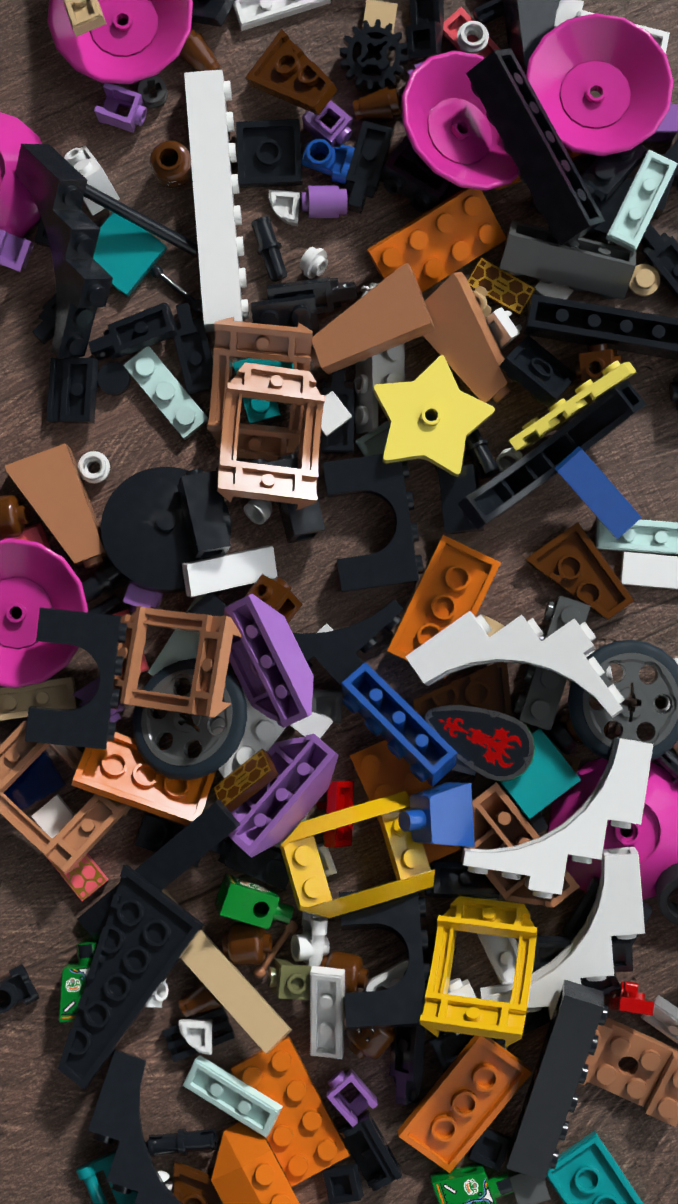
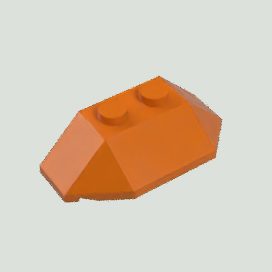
M240 1121L223 1130L211 1176V1182L223 1204H300L264 1136Z

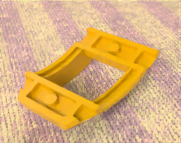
M405 791L302 821L280 845L298 910L327 917L328 919L434 887L435 869H430L423 843L414 842L411 831H403L399 826V814L402 811L410 810V797ZM378 816L397 880L332 900L314 835Z
M459 896L450 904V909L444 915H438L432 965L425 994L424 1009L420 1016V1024L436 1037L439 1036L440 1031L502 1039L505 1040V1047L522 1039L537 940V927L531 921L530 913L525 904ZM457 931L519 939L510 1003L448 994Z

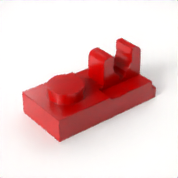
M332 781L326 791L327 801L317 802V808L327 810L326 814L352 807L354 781ZM353 824L324 832V847L352 846Z
M621 981L619 996L609 998L608 1010L653 1016L654 1002L646 1001L645 994L638 993V983Z

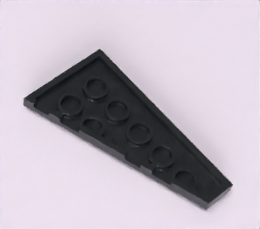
M127 864L123 865L120 874L121 879L110 905L111 910L94 954L84 993L81 995L77 1007L79 1009L73 1027L70 1029L58 1066L62 1073L83 1090L91 1083L204 926L202 922Z

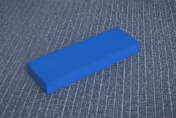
M579 446L554 468L616 539H619L642 518Z

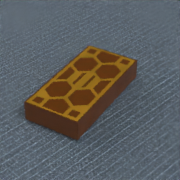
M481 257L468 278L472 291L479 286L486 288L488 292L486 299L502 307L506 311H511L514 316L520 318L536 288L509 274L507 271L499 269L500 267Z
M262 748L215 785L213 789L217 800L220 799L227 809L233 812L276 778L278 773L270 754Z

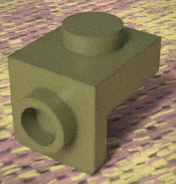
M274 958V966L268 969V987H272L271 991L278 999L310 1000V971L312 967L308 965H293L288 959Z

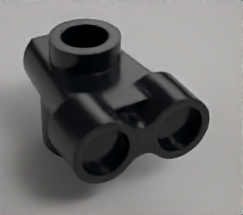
M23 964L9 970L10 975L0 981V990H4L8 994V998L0 1002V1013H5L23 1002L27 1006L40 999Z

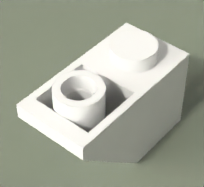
M86 145L81 148H74L66 153L64 159L88 180L87 184L116 200H120L103 168ZM85 197L83 198V202L93 216L105 209Z

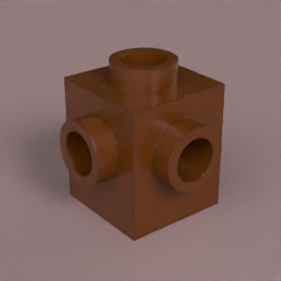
M607 344L587 346L588 352L580 353L579 361L575 362L576 377L578 380H582V384L590 379L594 383L604 376L601 371L617 360L622 364V355H617V349L607 350ZM599 363H600L601 366H602V369H601L600 372L598 371V364H599Z
M262 574L246 595L253 594L285 616L287 623L291 621L302 606V603L290 591L292 587L279 577L272 580Z

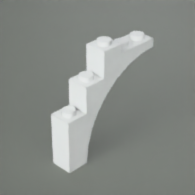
M469 611L405 656L422 682L428 686L453 672L474 665L497 662L521 663L551 670L575 682L596 698L612 718L624 711L620 703L625 699L614 684L607 687L600 676L605 672L594 656L589 660L585 657L596 649L591 642L596 636L586 622L579 625L575 618L541 641L539 637L544 633L533 618L526 621L524 616L520 615L489 637L488 633L492 631V628L482 614L475 617Z
M615 737L608 764L597 787L582 807L563 824L539 838L516 846L496 849L463 848L462 864L468 866L469 872L477 874H488V869L501 871V877L521 880V875H526L525 886L527 889L533 890L532 895L536 897L552 899L553 894L562 895L568 855H572V861L591 864L592 858L602 859L607 820H611V826L631 829L632 823L641 825L653 744Z
M635 847L603 849L601 877L597 895L587 920L569 946L551 962L533 972L527 1012H537L542 1007H548L551 1020L564 980L581 984V978H586L588 981H603L606 979V976H614L611 936H617L618 939L629 940L636 938L637 934H645L639 854ZM514 981L480 988L481 999L510 1003Z

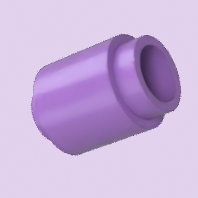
M338 185L308 186L307 192H301V211L307 212L308 218H339V215H346L347 190L339 189Z

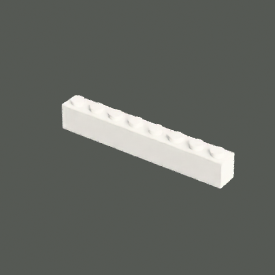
M223 70L184 73L203 321L206 332L215 331L214 323L219 320L234 317V321L244 322V319H249L248 299L242 300L241 288L247 287L246 269L239 267V256H244L243 236L237 237L236 225H242L240 205H234V194H239L238 174H232L231 163L237 162L236 144L229 142V132L235 131L233 112H227L226 101L232 100L231 82L224 81Z

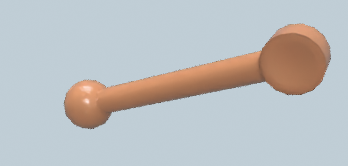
M290 920L289 924L285 925V931L272 948V952L267 955L260 966L254 968L253 975L255 978L262 979L265 977L266 968L290 933L297 931L298 924L296 921Z

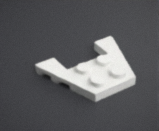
M244 690L243 693L247 704L245 733L238 749L218 769L224 778L262 748L268 751L285 729L278 725L277 721L266 717L253 708ZM312 712V715L290 726L305 737L306 735L315 734L321 738L333 723V719L329 716ZM223 718L213 721L211 725L213 735H219L223 732L225 728Z

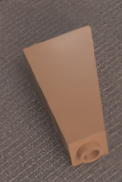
M409 263L400 266L312 337L314 348L311 351V358L316 368L321 367L327 374H331L435 331L421 290Z
M462 272L453 273L425 300L435 331L423 336L440 355L445 357L448 365L479 400L485 403L494 400L498 403L511 391L507 386L513 381L499 367L505 358L466 276Z
M64 443L5 465L6 472L72 561L78 566L84 565L85 569L102 564L104 562L102 558L106 557V553L102 543L101 530L83 480L79 475L71 448Z

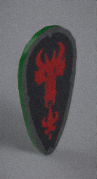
M463 705L440 706L432 708L426 713L425 721L457 752V759L488 779L500 782L514 780L524 774L533 762L536 750L534 737L528 727L514 717L497 711Z

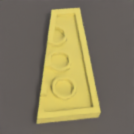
M618 360L601 371L604 375L594 383L591 379L574 390L576 392L575 396L567 401L564 398L548 408L549 413L541 419L536 417L522 426L523 431L509 439L514 449L517 451L532 446L601 398L613 387L637 373L630 361L622 364Z

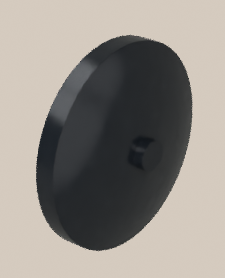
M156 467L138 472L123 481L114 490L105 505L101 520V536L106 556L114 569L124 579L144 590L158 593H175L186 590L182 563L196 560L193 559L177 485L181 476H184V473L188 470L175 467ZM223 501V514L230 540L231 519L225 501Z

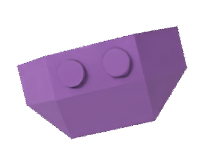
M253 594L225 607L224 616L232 618L242 637L233 636L229 661L251 706L266 717L277 721V724L282 728L312 715L314 675L285 616Z
M315 734L275 742L267 752L271 756L278 776L231 812L241 825L228 836L250 857L285 840L328 790L339 755Z

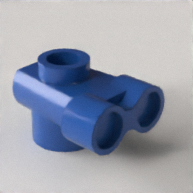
M315 139L306 144L302 157V166L332 176L331 181L346 184V177L355 147L341 144L340 148L333 147L324 139ZM320 156L325 158L321 161L315 160L317 157Z

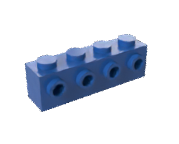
M366 662L341 683L342 702L353 714L358 712L365 719L364 724L375 736L380 734L388 742L387 747L396 758L401 759L403 757L411 765L409 767L410 771L419 781L424 782L426 780L433 787L456 766L457 752Z

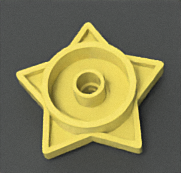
M440 355L414 381L376 384L373 388L374 395L390 423L383 462L392 463L423 459L455 477H458L461 472L466 437L491 417L495 411L493 406L459 390L443 355ZM425 414H432L437 419L429 421L426 419Z

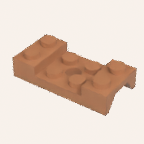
M607 1017L604 1026L598 1025L595 1033V1035H598L597 1048L594 1055L588 1054L585 1064H588V1073L582 1085L585 1086L586 1082L596 1085L644 1107L645 1114L676 1127L678 1124V1049ZM623 1057H632L637 1061L635 1067L629 1070L622 1069L618 1063Z

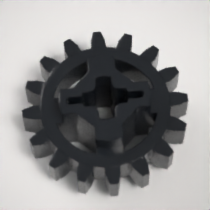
M380 19L376 20L374 27H370L368 21L364 20L362 30L353 26V37L344 36L343 43L347 47L340 48V56L346 59L342 60L340 65L341 69H349L346 73L348 81L356 78L355 85L357 89L366 84L368 93H371L373 86L378 85L381 90L385 88L386 82L394 87L396 85L395 74L403 77L405 70L400 65L408 64V56L402 54L407 51L408 46L407 43L399 44L402 39L401 31L394 35L392 34L393 24L389 23L384 29L381 28ZM370 37H380L382 39H374ZM358 46L361 55L354 62L353 52L355 47ZM394 50L395 61L391 67L387 57ZM372 52L374 55L380 53L379 60L377 61L375 58L368 60V53ZM367 73H374V74H377L378 76H369V75H366V74H367Z

